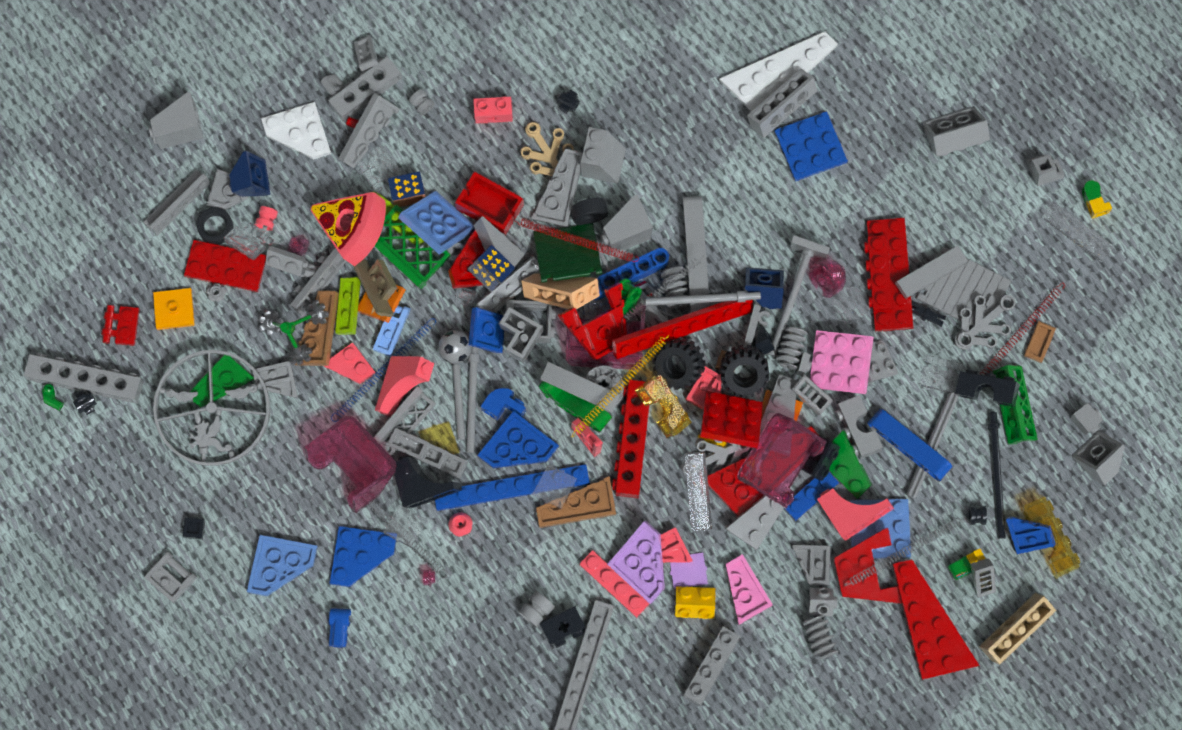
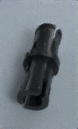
M911 301L912 306L917 308H912L914 315L921 317L923 321L928 320L942 327L944 322L937 319V317L945 321L947 316L931 310L929 306L926 308Z

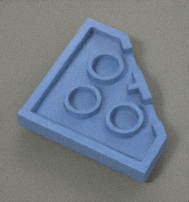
M260 535L247 593L269 596L313 567L318 547L316 545Z

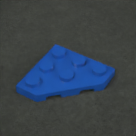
M513 411L477 456L493 469L548 462L559 448V445Z
M339 526L330 585L351 587L363 576L394 555L397 534Z

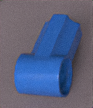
M330 609V647L346 648L351 609Z

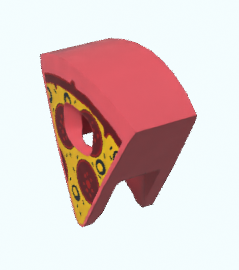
M375 192L313 204L311 212L342 258L356 266L370 253L380 237L385 221L386 202Z

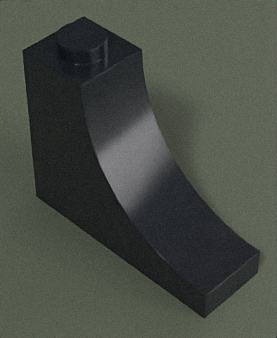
M402 456L398 458V461L392 463L403 508H416L462 491L460 483L453 481L436 483L429 479L423 473L415 458Z

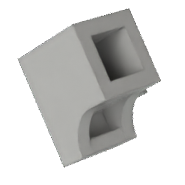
M1050 154L1040 155L1027 160L1029 170L1037 186L1064 178V172L1058 159L1052 160Z

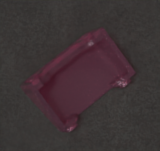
M776 413L769 420L760 435L758 448H752L740 468L737 479L780 506L787 508L794 500V492L790 487L808 457L820 455L827 441L794 419Z

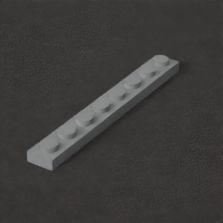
M595 600L554 730H576L613 613V605Z

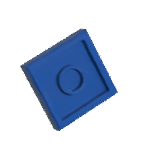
M477 307L472 308L468 345L494 353H502L505 330L500 328L499 323L504 315Z

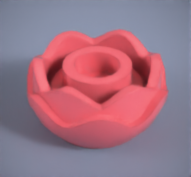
M458 512L451 516L448 527L454 535L461 537L471 532L473 521L468 514Z

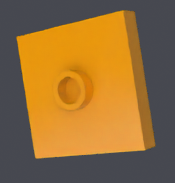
M191 288L153 292L157 330L195 326Z

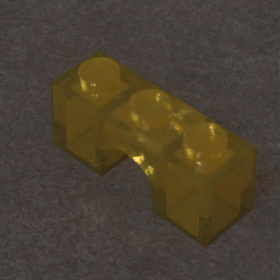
M661 375L651 377L635 390L645 406L655 404L656 402L662 406L663 415L656 423L666 438L677 435L692 423L688 413L681 407L678 398L672 393L667 381Z

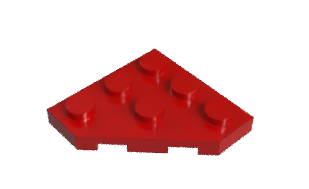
M476 230L472 232L448 270L453 289L483 286L467 270L485 252Z

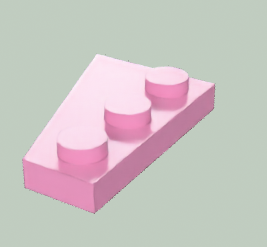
M743 554L726 563L725 566L738 625L773 606Z

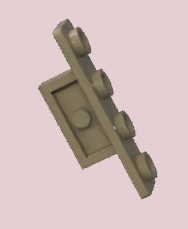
M363 259L356 266L353 265L377 315L392 317L394 313L388 303V299L395 292L397 286L384 260L377 259L372 267H370L366 259Z

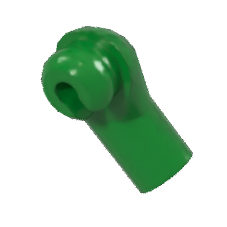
M46 384L42 389L44 403L60 411L64 403L56 399L53 385Z

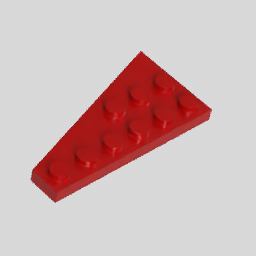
M808 427L792 435L790 457L763 449L702 478V480L738 517L752 507L768 491H774L808 457L819 434L812 427Z
M911 559L892 564L921 679L924 680L980 666L914 561Z

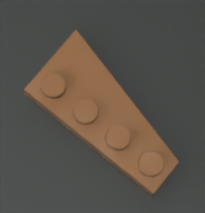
M610 476L597 483H592L583 489L569 493L567 496L537 507L539 528L615 516L616 510Z

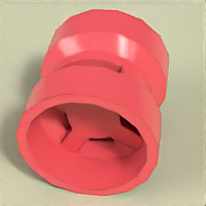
M260 206V215L255 221V226L262 229L263 225L267 226L266 230L272 231L274 227L273 221L277 218L278 211L270 207Z

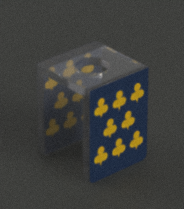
M490 245L467 270L492 292L509 276L515 267L493 245Z

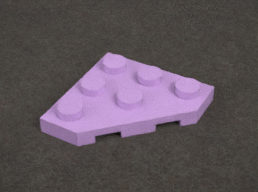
M644 521L607 565L648 603L652 604L665 589L661 534L651 524Z

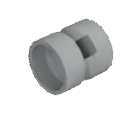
M535 591L529 598V604L524 603L518 610V613L531 625L538 628L540 623L544 621L543 616L549 615L555 606L540 592Z

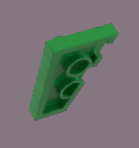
M226 355L212 367L214 402L226 396L225 391L236 390L254 380V377L234 359ZM209 372L189 392L198 393L193 398V402L201 409L210 403Z

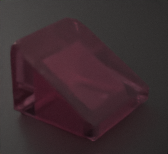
M292 237L287 251L305 257L310 245L309 240Z

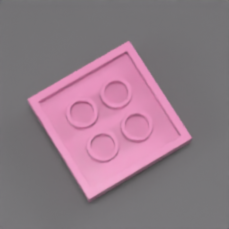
M816 330L810 380L823 390L866 394L874 337Z

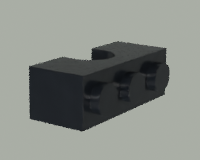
M966 369V372L960 371L955 391L958 397L978 400L980 391L985 387H991L994 390L993 401L996 404L1015 407L1020 387L1015 378L1004 376L1003 379L996 378V375L991 373L978 375L977 371Z

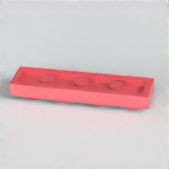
M593 550L579 564L636 618L650 604Z

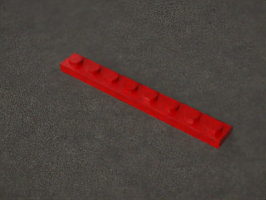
M753 300L739 303L737 301H724L613 339V355L616 359L651 348L653 345L662 344L660 338L663 342H668L752 313Z

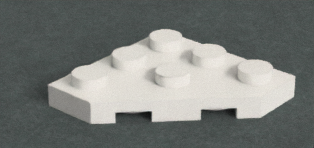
M315 102L261 118L268 138L311 159L331 154Z

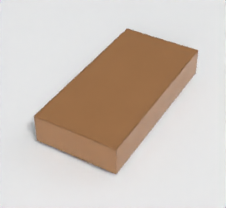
M1038 321L1024 356L1042 363L1056 328Z

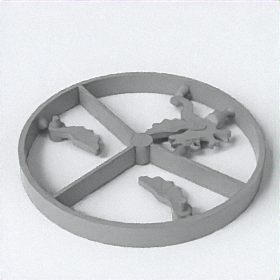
M205 350L185 356L168 369L157 387L153 412L155 424L162 440L175 454L195 464L219 466L241 459L257 446L268 427L271 404L266 384L252 365L229 352ZM212 354L233 357L246 364L256 374L260 381L257 383V386L251 384L246 389L238 388L225 391V393L230 395L231 398L240 400L245 398L249 392L256 393L258 388L263 387L266 397V413L219 408L214 403ZM208 355L210 403L203 409L159 419L158 403L161 393L165 394L166 392L167 397H175L179 402L183 401L185 403L193 401V398L198 395L197 392L188 393L182 391L177 393L172 389L166 391L163 386L168 377L186 361L198 356ZM208 411L211 414L216 413L218 415L209 427L208 433L206 430L209 422L205 424V420H203L201 423L200 412ZM222 411L266 416L261 432L248 449L237 456L231 451V445L227 444L223 448L220 442L213 438L220 432L222 424L219 422V416ZM194 414L195 422L198 425L193 426V429H198L196 431L198 435L193 436L190 433L191 437L189 438H193L196 441L195 443L188 444L191 445V449L195 445L199 446V454H202L201 461L192 460L178 452L165 437L160 422ZM213 445L219 451H227L230 457L229 460L221 462H206L204 460L206 459L205 454H208L207 447Z

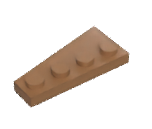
M318 291L315 300L319 301V305L321 303L325 305L323 311H328L329 316L325 318L327 320L325 324L319 323L315 325L312 320L305 324L304 335L298 344L300 346L303 344L307 345V347L312 349V353L309 354L311 360L309 362L303 360V364L299 366H329L339 296L337 291Z

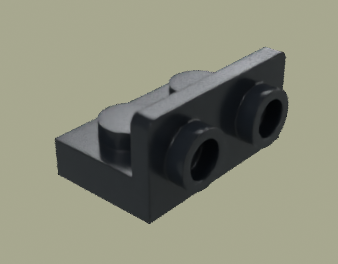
M819 435L801 470L823 481L829 473L832 462L838 457L840 446Z

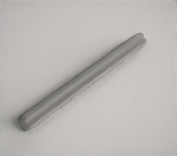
M952 392L946 398L927 443L935 451L958 399V396ZM919 466L906 493L911 498H916L927 473Z

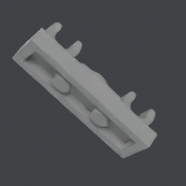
M754 304L744 348H747V345L752 347L753 341L756 342L759 330H756L757 324L767 327L768 322L762 321L761 318L763 316L769 317L770 313L768 311L760 312V305Z

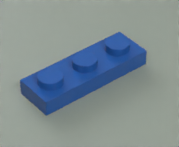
M830 472L823 481L814 478L787 502L784 507L785 511L796 522L818 502L817 499L821 497L820 494L827 489L832 490L839 482Z

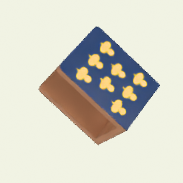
M420 171L388 178L394 205L399 207L408 206L426 197Z

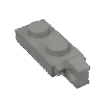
M270 246L267 250L265 265L301 277L310 278L318 270V266L309 264L305 260L306 257Z

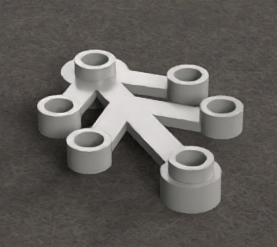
M982 295L975 297L973 300L976 306L975 326L971 330H969V318L972 315V311L967 307L961 309L959 312L961 331L955 336L956 346L962 350L969 349L972 345L994 348L997 345L995 337L979 338L974 336L979 332L999 333L1002 336L1009 335L1011 327L1008 324H1003L1002 326L988 324L1003 311H1010L1015 307L1016 301L1011 295L1003 296L999 300V305L984 318L983 311L986 299ZM977 298L982 299V305L977 303ZM1004 300L1009 302V307L1004 306ZM964 310L969 313L968 317L963 316L962 312ZM1006 327L1008 329V333H1003L1002 328ZM962 337L967 339L966 344L961 342ZM989 339H992L994 341L993 346H990L988 344Z
M699 438L695 442V447L701 452L707 450L713 453L696 462L690 459L685 460L681 465V470L686 476L692 477L696 475L698 469L716 461L713 470L709 473L710 475L723 468L729 454L733 453V456L726 467L738 462L742 453L747 452L751 447L732 443L726 447H721L706 442L703 438ZM704 442V445L699 447V444ZM694 467L691 472H688L689 468Z

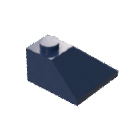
M244 151L229 175V186L232 193L241 197L271 195L266 160L248 151Z
M746 267L745 289L748 292H760L761 299L756 301L762 307L782 309L784 270Z

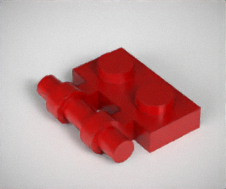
M107 305L103 318L105 319V325L101 332L103 336L102 343L109 344L110 337H116V345L135 346L140 309L120 306L119 314L114 313L115 306ZM113 320L118 321L117 330H112Z

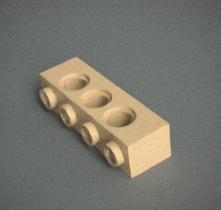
M1034 593L979 646L980 649L991 661L1001 664L1056 609L1045 596Z

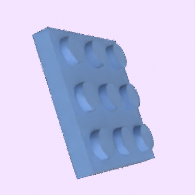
M437 191L402 211L398 217L439 255L475 230L474 224Z
M888 499L894 509L851 537V547L888 527L892 545L872 549L873 558H887L896 552L899 558H901L899 550L903 558H911V553L908 550V545L911 549L908 499ZM850 500L849 502L857 505H872L883 500ZM905 547H906V550H907L908 553H909V555H907V553L905 552V549H903L904 553L906 554V557L903 555V553H902V551H901L902 548H905Z

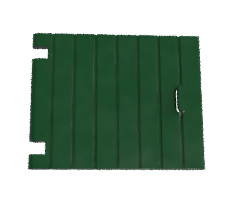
M593 223L555 229V231L558 229V232L561 230V233L564 231V234L567 232L568 238L569 235L570 237L572 235L573 238L576 235L577 237H582L583 240L585 238L586 241L589 239V242L592 240V243L595 241V245L597 243ZM543 230L541 232H534L541 283L547 282V278H553V281L590 276V272L595 271L596 275L602 274L599 252L581 246L580 239L578 241L579 245H577V243H571L570 238L565 241L553 237L552 231L550 233L549 230L548 232L544 230V233Z

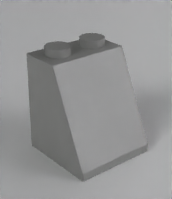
M190 92L182 95L150 120L152 127H148L154 144H158L160 149L204 138L196 103Z
M589 127L581 159V177L618 184L626 148L608 131Z
M634 195L603 227L602 241H600L602 249L604 244L608 248L611 247V249L614 247V250L617 248V252L620 249L621 252L651 239L653 227L638 195Z

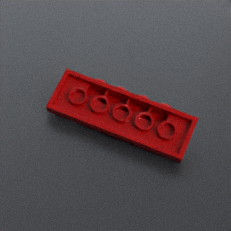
M905 218L867 221L868 242H864L865 253H869V260H866L867 272L870 271L871 278H867L868 290H872V296L869 297V308H873L875 332L914 329L911 296L905 299L895 284L898 280L909 274Z

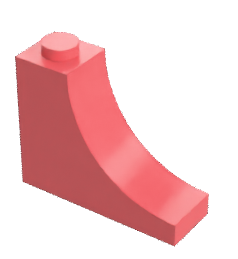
M391 356L375 411L391 417L396 412L401 400L413 387L423 382H429L434 363L421 356Z
M834 489L825 490L820 494L821 497L817 499L845 541L894 509L888 499L872 505H857L843 499Z

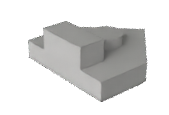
M217 169L207 205L227 210L249 197H241L232 193L229 186L230 173Z

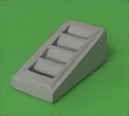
M805 375L791 389L817 415H821L833 401ZM804 382H805V383L807 384V386H806V387L803 389V391L801 392V391L799 390V388H800V387L804 384ZM809 388L812 389L808 396L804 395ZM816 393V398L811 401V397ZM821 398L823 401L817 406L816 403Z
M987 558L971 563L977 598L995 593V573L991 560Z

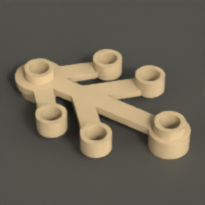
M530 122L526 125V134L530 138L535 139L543 153L532 151L529 147H523L521 149V157L526 160L534 159L550 163L553 169L542 167L539 162H533L530 169L535 175L553 176L558 164L556 158L561 140L564 138V131L560 128L553 131L554 140L550 150L540 134L539 124ZM534 126L536 127V130L531 131L530 127ZM560 132L562 136L556 137L555 134ZM570 143L563 146V152L567 147L574 150L573 145ZM529 151L530 154L526 156L523 152ZM538 166L539 170L535 171L533 167Z

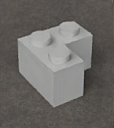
M509 307L499 323L501 329L514 336L506 348V352L511 357L524 363L541 336L543 326Z

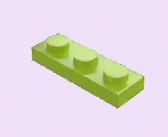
M357 277L340 278L335 331L338 335L356 334L361 282Z

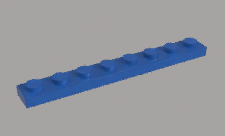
M587 465L461 486L462 491L435 500L436 509L441 511L589 485Z

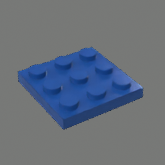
M827 111L774 131L795 182L848 162Z

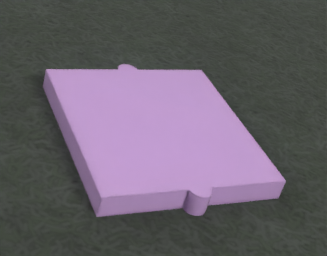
M703 553L690 554L692 562L670 563V575H672L674 589H676V586L693 587L708 584L707 567L705 566Z

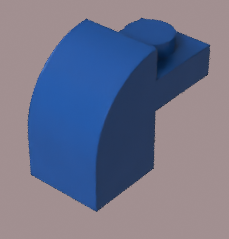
M500 388L492 391L481 405V411L498 420L506 408L512 412L515 411L523 417L526 407L521 400L517 398L512 399L514 396L512 390Z

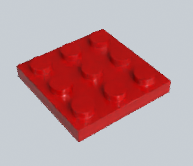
M706 391L700 437L758 448L763 402Z

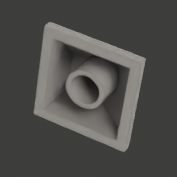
M1098 431L1072 455V458L1094 480L1106 485L1119 472L1125 446Z

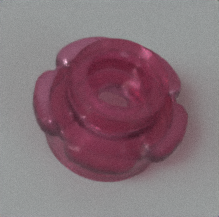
M429 568V570H423V586L429 585L431 587V583H435V572H431V568Z

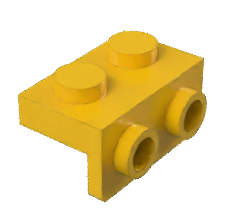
M676 586L675 617L714 618L715 588Z

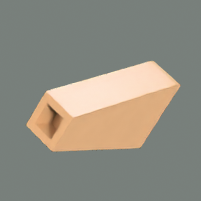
M534 273L521 281L524 298L565 309L571 307L578 309L600 296L598 280L592 277H578L553 281V278H547V282L541 283L540 274Z

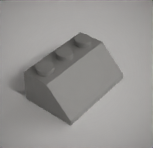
M975 106L921 122L931 150L937 157L946 156L950 152L964 150L969 146L981 145L985 141L990 140L987 120Z

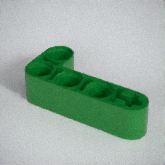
M542 381L538 385L546 398H551L555 401V405L575 418H579L581 421L584 419V422L589 427L599 433L612 418L606 410L603 409L601 411L596 405ZM594 410V412H591L592 415L589 414V417H586L587 420H585V416H588V413Z

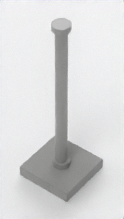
M795 235L792 238L790 249L802 253L803 258L773 339L775 350L767 353V355L773 357L778 356L777 350L810 258L814 257L826 261L830 247Z

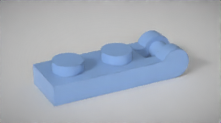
M397 306L394 314H400V318L392 316L389 323L383 322L373 351L392 356L410 313L409 307Z

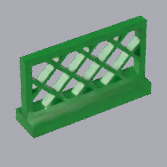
M395 205L385 216L383 227H389L390 237L380 236L375 247L417 287L423 289L427 285L426 282L446 262L451 254L444 251L445 255L439 261H433L432 251L434 249L430 246L429 248H419L420 237L417 234L406 236L407 225L405 223H392V216L397 211L400 213L403 211L398 205ZM392 226H402L403 236L393 237ZM416 238V249H406V239ZM403 239V249L395 250L393 248V240ZM419 251H429L430 261L420 262ZM406 252H416V262H408L406 260ZM420 264H430V271L425 277L420 273Z

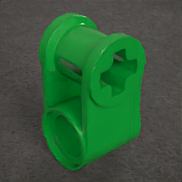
M624 278L619 283L623 285V290H621L622 300H624L623 314L627 315L626 312L630 314L629 310L633 313L632 308L635 310L642 289L631 284L628 278Z

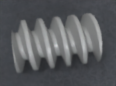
M670 267L663 270L661 278L664 279L662 285L664 283L668 286L666 281L669 283V279L673 281L671 276L676 279L674 274L679 277L677 272H680V269L684 270L683 267ZM677 277L678 282L674 280L675 284L672 283L673 286L669 285L670 289L664 290V293H666L665 297L688 296L683 295L688 291V288H682L687 282L681 281ZM689 303L668 304L667 307L674 309L679 307H685L689 305Z
M786 327L784 329L785 334L782 336L783 342L780 343L781 349L778 350L779 356L775 360L781 367L798 370V367L793 364L800 363L796 356H802L798 349H804V345L800 344V342H806L807 339L802 335H807L808 333L800 328Z
M823 616L809 619L803 623L805 627H809L806 630V634H812L808 641L814 642L811 645V649H817L813 653V656L820 657L817 660L833 656L839 652L838 650H832L836 642H829L834 636L827 635L831 627H824L829 621L822 620Z

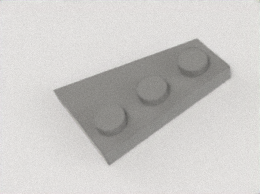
M770 490L757 500L752 507L740 514L735 521L724 527V529L757 550L788 500L775 491Z

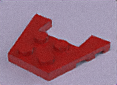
M616 283L604 290L611 309L583 324L575 307H571L558 314L561 321L593 359L597 360L612 352V340L627 335L626 319L623 318L624 300H622L621 290H623L622 283Z
M888 527L834 557L842 597L902 604L898 586L880 589L877 573L872 571L873 568L876 572L875 566H872L875 565L872 549L892 545Z

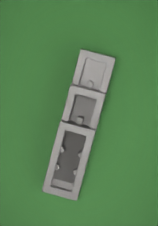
M547 362L540 377V380L596 406L601 401V404L605 406L603 409L611 413L620 397L619 394L615 395L613 391L550 362ZM611 392V394H608L609 397L606 396V399L602 400V398H605V395H607V393Z
M397 428L394 429L387 444L389 447L458 479H461L468 464L467 460Z

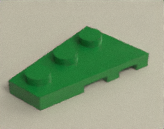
M843 430L832 441L840 446L838 457L832 462L829 471L859 499L872 486V483L863 465L860 464L853 446L850 445L845 430Z

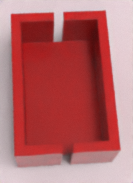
M474 171L466 184V190L463 189L455 205L458 211L476 221L483 216L506 236L514 223L513 218L516 219L524 207V200L522 197Z

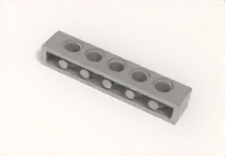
M36 353V355L29 354L23 375L29 381L51 384L75 391L83 390L85 393L90 392L94 395L138 404L144 382L137 374L128 373V375H125L116 369L106 371L97 365L88 367L84 366L82 362L73 361V363H69L60 357L50 359L47 358V355ZM47 366H52L50 372L44 373V369ZM65 370H70V374L67 377H62V373ZM83 374H89L87 380L80 381ZM107 378V382L104 385H99L100 379ZM120 382H126L124 388L117 389V385Z

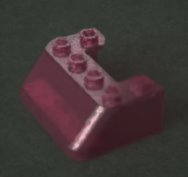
M352 416L343 417L305 446L306 460L313 468L321 470L334 462L357 486L347 498L349 507L355 513H358L377 498L396 472L395 460Z

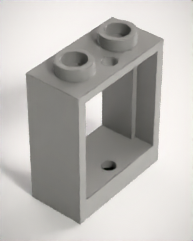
M506 300V312L509 307L514 310L547 311L546 336H540L536 343H551V338H555V326H552V319H556V308H553V305L538 301ZM504 331L505 341L511 342L514 336Z

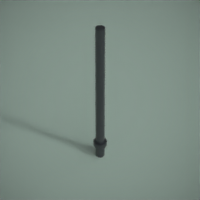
M997 412L989 413L990 424H988V429L991 432L998 539H1006L998 434L1000 424L997 420Z

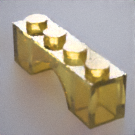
M1044 496L1024 505L1021 510L1026 520L1051 527L1056 545L1054 546V553L1047 563L1055 579L1080 568V559L1076 553L1073 554L1070 548L1072 546L1071 541L1067 535L1064 536L1061 530L1063 528L1059 518L1055 517L1051 501H1047Z

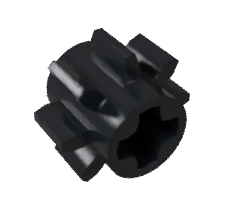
M571 89L569 92L563 91L557 100L560 107L559 110L566 114L568 111L575 112L580 104V100L577 99L578 93Z
M82 390L75 394L76 400L73 403L80 414L85 412L88 415L95 411L93 406L97 403L90 392L85 394Z

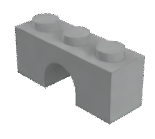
M860 395L838 403L837 410L835 411L839 421H843L845 425L843 430L847 434V439H851L853 443L851 446H853L856 456L858 455L861 460L880 452L883 446L876 431L864 433L856 426V421L867 414Z

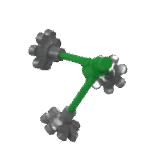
M318 300L313 301L312 304L307 306L309 311L307 316L293 322H283L281 318H277L278 313L276 311H273L271 314L269 310H265L263 312L265 317L260 316L258 318V321L262 323L258 328L260 331L266 330L267 335H272L273 331L278 332L280 329L283 333H286L293 345V351L288 353L290 364L295 365L297 363V365H302L303 360L306 362L311 360L309 354L312 353V349L305 344L300 346L296 343L292 334L295 331V326L306 320H312L315 325L319 323L325 324L327 322L325 318L329 316L328 311H323L325 305L323 303L319 305Z

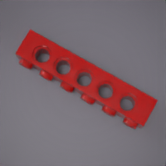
M629 380L630 383L625 385L623 397H627L626 404H622L621 415L625 416L624 423L620 422L619 434H623L622 441H618L617 453H620V460L615 462V471L618 472V477L613 479L612 490L616 491V496L639 499L652 382ZM639 398L642 403L640 405H633L631 400ZM635 416L640 421L637 424H632L629 422V419ZM634 435L637 437V441L630 443L627 441V437ZM627 454H633L635 459L628 462L624 457ZM624 473H631L633 478L629 481L622 478Z

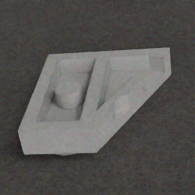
M290 361L256 369L264 380L268 392L294 398L298 397ZM253 372L255 384L257 386V383H259L260 381L256 374Z

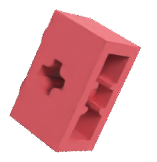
M511 97L474 99L475 123L513 122Z

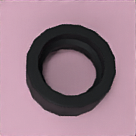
M590 198L574 204L571 207V213L575 224L584 225L605 219L608 216V209L603 198Z
M214 207L204 210L199 215L197 230L200 237L206 243L220 245L232 236L234 224L230 215L224 209ZM219 216L225 220L226 229L221 235L210 236L205 232L204 225L210 217Z

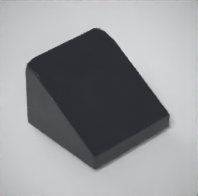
M761 326L755 345L759 352H763L765 355L775 350V346L765 327Z

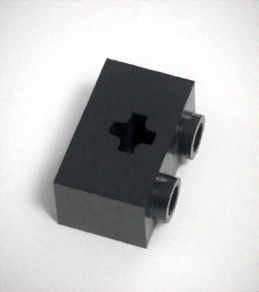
M575 606L540 623V627L550 646L555 645L556 648L566 644V639L570 637L576 639L584 634L583 631L586 630V626ZM561 624H564V626L569 625V627L567 628V632L564 633L563 630L559 631L561 629Z

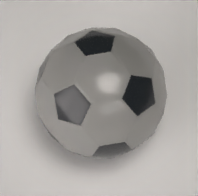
M451 330L441 336L438 342V351L446 362L458 364L469 357L472 346L468 345L469 337L464 332Z

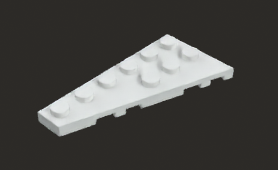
M823 32L724 76L719 81L752 112L799 69L802 68L809 73L838 46V43L826 32Z

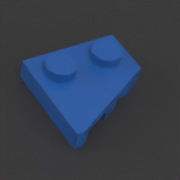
M1012 516L1007 517L1006 521L1017 554L1050 548L1056 545L1049 525Z

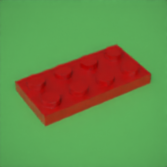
M193 240L184 276L258 292L267 255Z

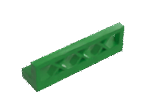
M1006 365L993 370L996 378L1003 379L1004 376L1015 378V381L1020 384L1019 392L1021 393V398L1019 395L1017 396L1015 407L1000 405L1008 445L1017 444L1022 441L1038 440L1022 366ZM1013 371H1016L1017 379L1014 377ZM1026 427L1029 430L1030 436H1027Z

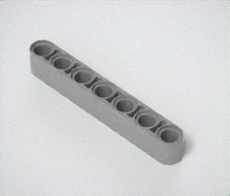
M702 196L683 197L687 266L691 269L688 263L694 266L691 260L696 263L694 258L699 261V258L705 255L700 259L701 264L698 263V266L692 267L693 270L689 269V295H709ZM710 302L690 303V313L709 307Z

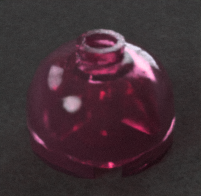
M823 259L810 266L812 268V272L809 273L811 283L816 289L818 286L825 293L823 297L831 298L843 290L846 284V273L844 267L837 261Z

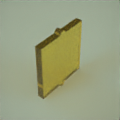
M449 422L437 426L432 425L431 428L419 432L421 439L444 449L453 455L460 453Z

